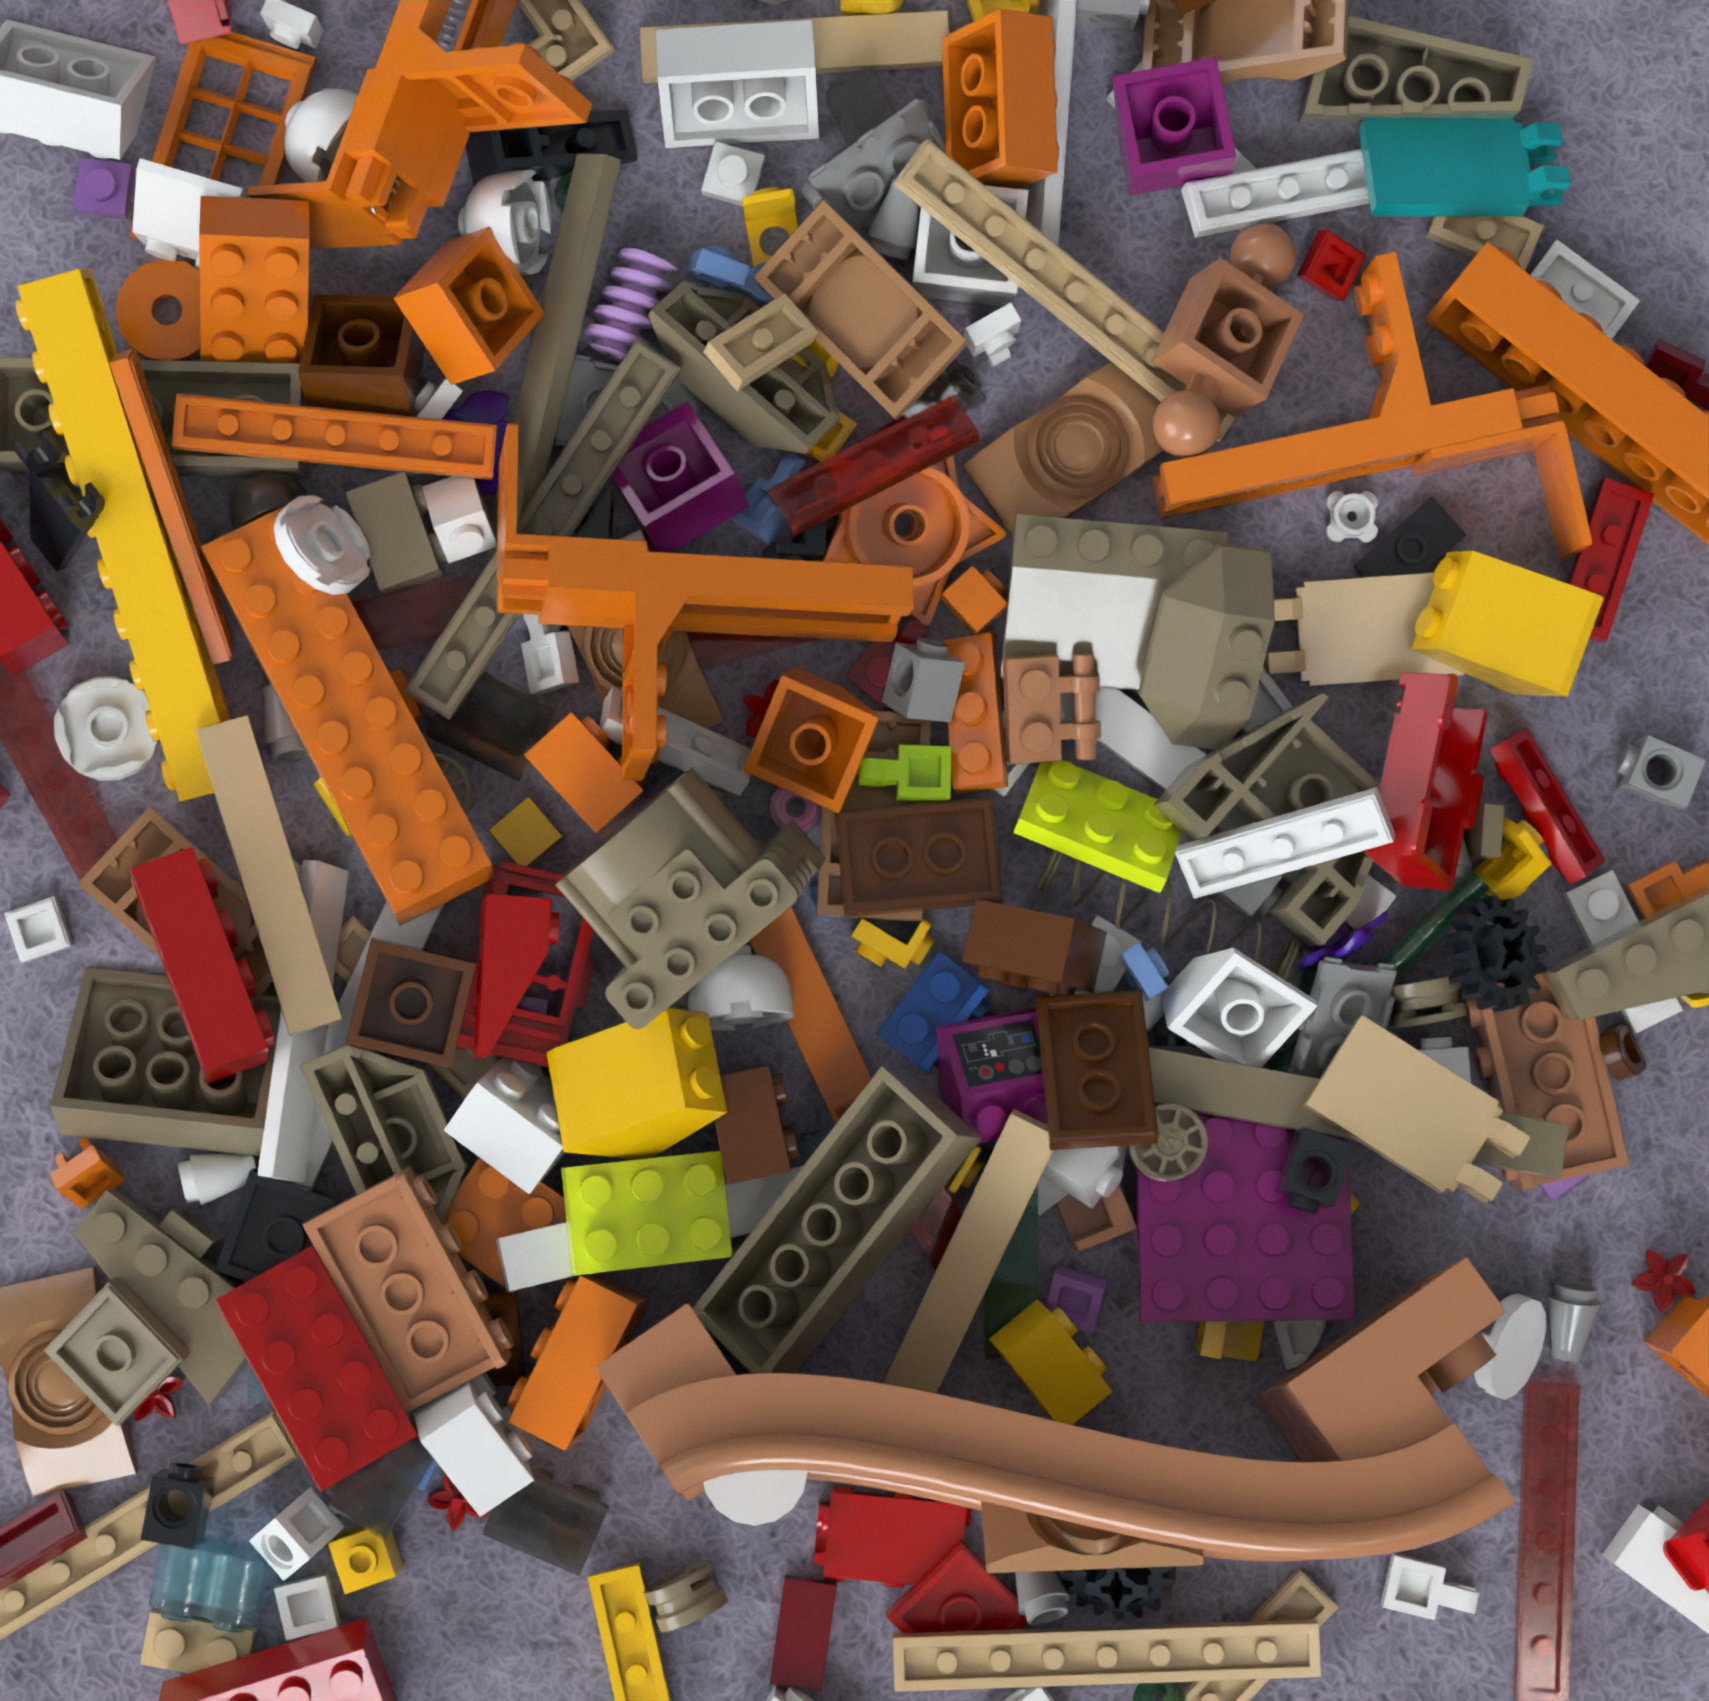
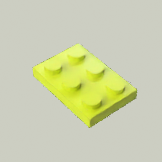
M1062 760L1039 763L1013 833L1160 893L1167 881L1182 831L1153 805L1158 799L1078 767L1069 761Z
M721 1151L561 1168L572 1275L733 1257Z

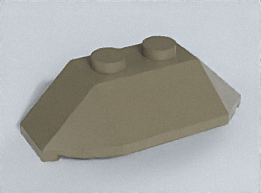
M683 280L653 307L648 315L666 358L681 367L682 371L677 379L750 444L806 454L840 419L838 408L835 407L833 389L826 364L805 347L796 354L807 363L808 368L802 366L796 360L788 358L747 386L736 391L703 352L710 340L762 307L749 296L717 288L697 287L696 283Z
M1224 543L1216 544L1207 552L1208 556L1189 568L1162 592L1138 694L1169 741L1174 745L1217 750L1227 744L1249 721L1275 622L1271 552L1266 549Z
M349 1044L301 1064L300 1068L356 1194L411 1167L416 1177L424 1175L431 1185L437 1199V1204L432 1207L443 1225L467 1168V1163L456 1139L443 1131L448 1124V1120L425 1068Z

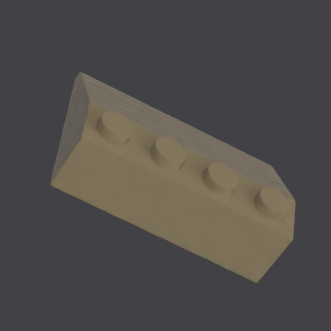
M1017 514L1012 530L1000 679H1003V657L1055 654L1059 656V674H1073V654L1094 653V673L1100 674V687L1139 690L1162 592L1189 568L1208 556L1207 552L1216 544H1227L1228 532Z
M85 967L50 1104L60 1135L260 1156L281 1013L275 987H269L252 1006L254 1011L260 1008L265 1009L273 1030L275 1045L268 1047V1062L207 1084L167 976Z

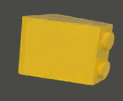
M1473 550L1447 552L1445 558L1441 560L1434 572L1433 584L1435 586L1427 607L1422 610L1415 624V633L1417 635L1411 649L1513 695L1568 697L1604 597Z
M667 1008L642 1029H634L625 1022L553 1048L547 1052L563 1152L635 1160L653 1158L727 1113L708 1013Z

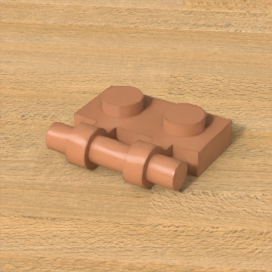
M1094 653L1073 654V674H1059V656L1055 654L1003 657L1006 761L1008 763L1062 761L1061 740L1075 739L1076 759L1091 760L1097 758L1096 739L1101 738V721L1096 720L1095 692L1100 691V674L1094 673ZM1072 692L1074 693L1075 720L1061 721L1060 693Z

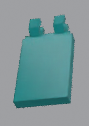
M1363 118L1359 128L1372 216L1523 217L1528 206L1561 205L1563 201L1562 190H1568L1571 185L1568 166L1542 165L1533 171L1530 168V163H1549L1554 161L1556 157L1554 147H1560L1563 142L1560 123L1535 122L1523 129V124L1515 123L1514 118Z

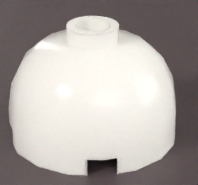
M325 88L308 96L304 101L295 103L289 110L285 119L286 132L284 140L286 158L291 168L304 182L327 180L356 102L357 93L345 89Z
M533 169L504 171L482 178L468 195L465 206L461 208L458 217L461 236L490 227L495 239L506 256L511 259L520 275L539 273L548 257V254H538L540 228L551 234L552 213L548 191L543 181H533L532 176L536 174Z
M744 945L691 988L688 994V1011L708 1013L711 1031H735V1025L752 1023V1029L780 1024L794 1017V999L789 978L781 966L767 956L752 955L751 947L748 945Z

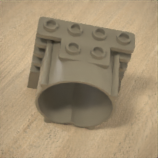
M691 767L603 840L555 885L625 965L606 988L605 995L611 1005L632 1028L642 1029L797 901L811 877L820 870L826 857L793 819L759 846L695 769Z

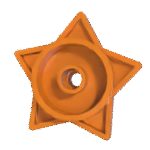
M945 428L934 431L890 461L838 454H827L824 457L839 520L827 543L826 555L821 557L820 561L913 567L914 607L909 615L917 619L924 626H928L932 621L952 568L1006 536L1003 528L968 500L959 490L949 431ZM898 514H903L909 519L910 526L907 532L899 535L895 531L894 522Z

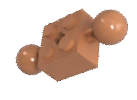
M1258 223L1245 228L1238 234L1231 246L1230 263L1223 258H1219L1189 279L1151 362L1187 385L1185 390L1174 392L1163 399L1153 417V432L1158 444L1163 450L1175 457L1188 458L1202 455L1214 445L1221 428L1220 415L1215 405L1236 417L1267 399L1302 321L1303 313L1269 291L1280 286L1289 278L1296 263V249L1293 240L1286 231L1276 225Z

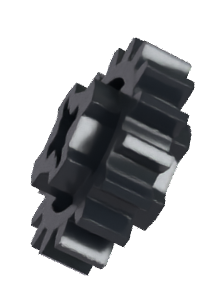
M1494 895L1463 904L1461 906L1462 914L1450 918V922L1456 929V932L1444 935V940L1453 946V953L1444 956V960L1449 964H1455L1457 970L1452 974L1450 980L1452 983L1463 982L1465 987L1462 992V998L1464 1000L1476 998V1005L1479 1010L1492 1008L1495 1013L1528 1004L1530 1002L1529 994L1539 992L1541 989L1538 981L1534 978L1535 975L1546 973L1547 968L1538 962V955L1546 952V946L1536 944L1534 939L1539 933L1540 928L1538 925L1528 927L1526 921L1529 911L1526 908L1514 911L1515 905L1512 898L1499 900L1498 896ZM1489 921V922H1492V923H1494V924H1493V925H1488L1486 922ZM1502 982L1505 986L1501 987L1496 985V983Z
M1176 1566L1060 1571V1579L1065 1580L1064 1588L1068 1594H1077L1076 1605L1078 1607L1086 1606L1089 1603L1095 1605L1094 1615L1100 1616L1105 1610L1113 1612L1115 1619L1121 1620L1123 1612L1131 1611L1134 1616L1141 1618L1143 1617V1607L1147 1606L1152 1610L1158 1611L1161 1609V1598L1171 1599L1173 1585L1176 1583Z

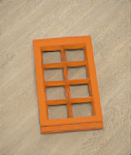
M234 32L189 43L152 162L172 167L179 143L183 141L217 152L209 179L219 181L226 156L229 155L264 166L258 186L279 184L287 160L284 140L286 132L285 119L295 103L306 99L317 63L316 57ZM207 56L244 67L234 98L197 87ZM254 70L290 81L281 112L244 101ZM194 98L230 109L221 140L184 130ZM240 112L277 123L268 154L231 144ZM131 229L130 237L139 240Z

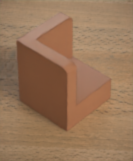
M1120 1185L1109 1197L1104 1198L1102 1196L1092 1209L1070 1194L1056 1203L1074 1249L1077 1252L1137 1229Z

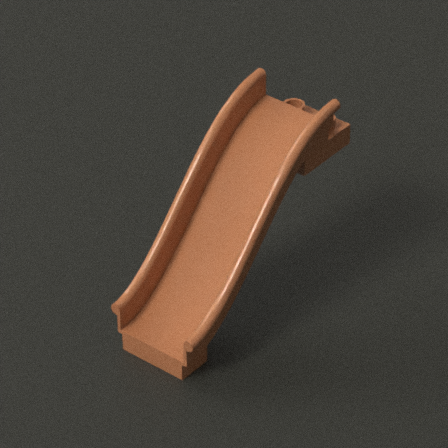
M1467 1257L1425 1277L1256 1397L1301 1462L1245 1459L1179 1449L1077 1427L959 1398L877 1382L792 1373L736 1375L689 1303L595 1366L677 1494L682 1493L688 1502L705 1493L703 1482L720 1476L759 1470L808 1471L806 1480L828 1481L882 1489L981 1511V1501L1119 1534L1202 1549L1204 1557L1258 1562L1362 1558L1416 1549L1472 1529L1515 1503L1508 1488L1495 1474L1490 1473L1455 1422L1451 1423L1431 1396L1438 1389L1445 1392L1454 1387L1497 1355L1480 1331L1507 1312Z

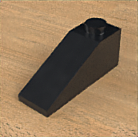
M628 110L590 112L587 122L579 124L470 132L465 146L473 186L488 175L504 171L533 169L536 172L532 176L533 181H543L572 175L577 154H607L620 159V165L633 163L638 160Z

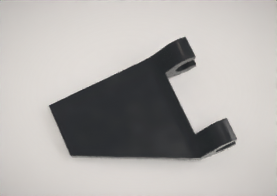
M48 429L43 431V441L37 449L33 450L25 439L21 438L15 444V452L29 469L31 540L57 572L67 567L88 531L103 511L105 500L91 482L85 484V496L81 501L78 500L53 468L61 456L62 446Z

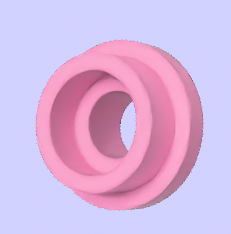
M780 787L774 792L770 801L771 817L779 828H782L793 819L803 832H806L815 826L821 816V805ZM792 798H800L806 804V811L800 817H791L786 812V804Z

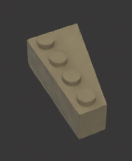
M1349 15L1347 58L1328 69L1309 76L1298 123H1362L1363 118L1512 119L1521 111L1534 59Z
M1709 885L1547 968L1546 973L1542 975L1564 1018L1582 1020L1709 990Z
M123 1188L107 1189L76 1228L74 1234L110 1280L118 1277L190 1352V1355L179 1365V1368L208 1405L222 1397L248 1363L215 1302V1299L239 1287L244 1282L238 1278L215 1271L218 1263L211 1256L198 1258L160 1229L158 1226L163 1219Z

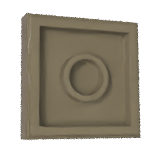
M118 1277L109 1281L44 1349L50 1358L117 1427L126 1421L190 1355L185 1346Z

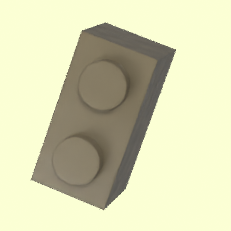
M405 471L345 492L355 522L359 525L369 543L371 553L369 562L378 588L386 597L445 576L441 562L447 561V558L436 533L429 532L424 514L429 511L422 489L423 484L422 482L413 484Z

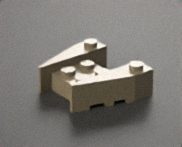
M1323 692L1300 701L1190 764L1153 805L1190 840L1207 837L1235 805L1256 823L1375 787L1379 791L1380 783L1311 720L1315 713L1329 699ZM1364 851L1304 867V870L1274 903L1269 912L1293 935L1300 939L1305 946L1324 945L1358 906L1365 887H1363L1374 860L1365 854Z

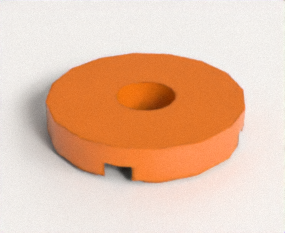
M162 259L145 263L128 276L118 292L115 313L119 331L132 349L150 360L189 361L200 354V270L184 261ZM168 298L179 300L182 305V314L179 320L170 325H163L157 322L155 317L157 305L162 300Z

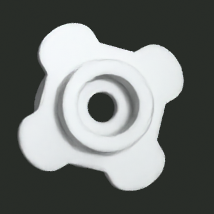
M1341 491L1331 493L1326 500V506L1330 510V524L1326 528L1328 538L1333 542H1341L1344 538H1358L1363 543L1372 541L1378 532L1374 524L1375 508L1378 505L1375 495L1368 491H1364L1361 494L1352 493L1348 495ZM1349 512L1356 514L1355 521L1351 522L1347 519Z

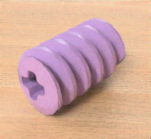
M623 248L619 251L618 259L625 267H614L609 273L610 279L617 286H606L601 291V297L609 305H597L593 309V316L601 324H588L584 329L585 335L593 342L589 343L593 349L620 363L636 339L650 347L651 344L639 334L640 330H654L648 313L649 310L661 301L656 296L657 292H671L675 288L665 278L666 272L680 273L676 267L667 261L644 250L635 248Z

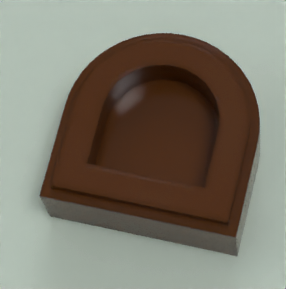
M1623 1021L1614 1024L1600 1033L1599 1044L1602 1057L1615 1079L1622 1081L1639 1075L1646 1069V1062L1629 1023Z

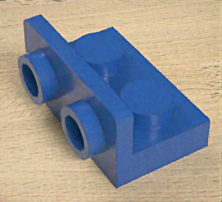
M938 951L876 1034L925 1072L932 1065L939 1069L936 1026L981 1018L991 1005L984 998L990 988L978 981L942 952Z

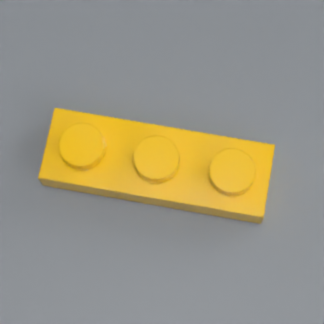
M641 1562L589 1573L588 1582L615 1701H671L651 1607L643 1593L646 1589Z

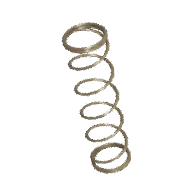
M1053 849L1038 882L1037 892L1041 891L1044 894L1048 891L1065 854ZM1077 859L1070 894L1072 908L1081 905L1108 873L1107 871L1103 870L1075 903L1082 862ZM1122 878L1115 915V926L1117 929L1127 924L1145 900L1152 894L1153 890L1148 889L1120 923L1127 880ZM1167 878L1168 897L1160 936L1161 949L1164 950L1169 947L1196 913L1209 903L1213 906V919L1206 955L1212 953L1218 919V909L1214 899H1207L1193 909L1165 943L1173 897V887L1170 879ZM1251 920L1244 924L1220 951L1229 949L1243 931L1252 924H1255L1258 927V941L1254 961L1259 963L1263 941V930L1259 920ZM1295 937L1289 939L1280 954L1267 969L1287 981L1301 948L1300 939L1296 940Z

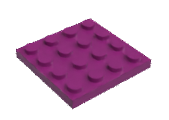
M1194 1112L1202 1121L1208 1138L1205 1158L1194 1172L1179 1180L1159 1182L1143 1175L1136 1166L1139 1322L1355 1320L1349 1162L1335 1206L1328 1209L1319 1207L1316 1215L1306 1213L1286 1205L1288 1196L1275 1192L1294 1131L1296 1130ZM1339 1139L1349 1143V1140ZM1305 1159L1300 1167V1176L1307 1186L1319 1188L1325 1180V1171L1318 1161Z

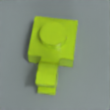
M899 744L897 760L863 758L859 767V786L881 787L896 785V800L949 801L951 798V746Z

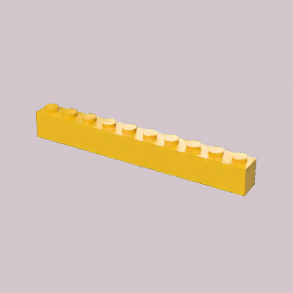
M75 269L19 285L17 288L21 298L15 302L16 311L23 328L26 331L31 330L37 348V351L32 353L33 365L39 380L42 383H48L54 402L49 404L48 407L50 419L58 435L64 434L70 455L65 456L68 476L75 487L80 486L83 497L85 496V484L91 482L105 500L103 511L87 534L90 538L96 537L102 555V558L97 560L99 575L105 588H112L118 605V609H115L113 612L114 622L122 640H129L134 659L130 660L129 663L133 682L139 691L144 690L150 707V710H147L145 713L149 733L154 741L160 740L166 758V760L161 762L164 781L170 791L176 790L179 802L214 793L196 735V729L232 719L215 665H212L109 364L114 354L118 352L92 269Z

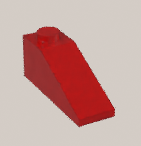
M487 894L482 899L473 1059H485L490 1055L549 952V944H557L560 917L559 912H551V898Z

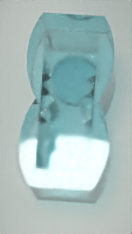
M201 1542L194 1549L161 1544L148 1606L161 1609V1617L167 1620L191 1622L193 1615L212 1619V1627L218 1630L243 1632L245 1626H253L260 1620L271 1566L260 1553L221 1547Z

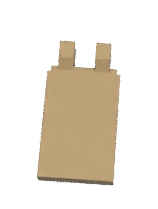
M1434 572L1300 582V587L1295 588V598L1274 599L1275 621L1297 619L1299 649L1267 651L1263 667L1268 674L1300 672L1301 681H1306L1308 686L1400 680L1401 672L1464 675V672L1411 649L1417 635L1415 633L1417 618L1422 610L1427 607L1435 586L1433 584Z
M1363 1015L1358 1017L1303 1105L1306 1109L1438 1193L1445 1192L1446 1188L1454 1192L1458 1187L1484 1204L1488 1201H1493L1503 1182L1482 1168L1471 1164L1484 1142L1513 1159L1515 1156L1521 1155L1531 1138L1509 1122L1499 1119L1504 1110L1497 1107L1498 1100Z

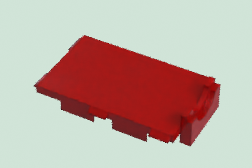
M834 1486V1491H831L830 1503L819 1502L814 1564L824 1566L823 1577H825V1581L843 1583L845 1578L886 1582L885 1587L904 1588V1584L915 1585L960 1539L964 1542L965 1526H970L972 1509L927 1498L912 1497V1495L894 1492L893 1497L885 1494L852 1493V1488Z

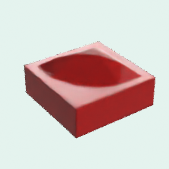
M1318 230L1296 276L1335 301H1345L1366 254L1331 231Z

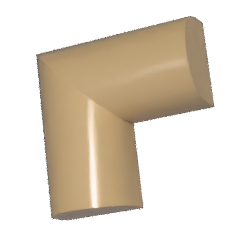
M580 0L517 1V5L540 35L528 45L537 49L542 56L541 58L558 74L569 78L571 81L577 79L614 52L613 46Z

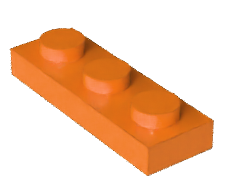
M989 632L941 640V642L948 645L947 651L966 662L952 720L947 722L949 746H951L953 790L957 794L1009 787L996 638Z

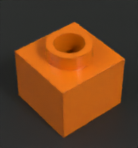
M972 565L941 594L940 600L972 635H977L1006 610L1007 602L1002 597L1007 593V590L989 570L986 569L980 574Z

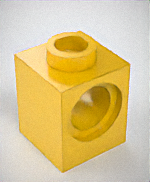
M387 1517L340 1532L328 1543L345 1594L394 1578L404 1567Z

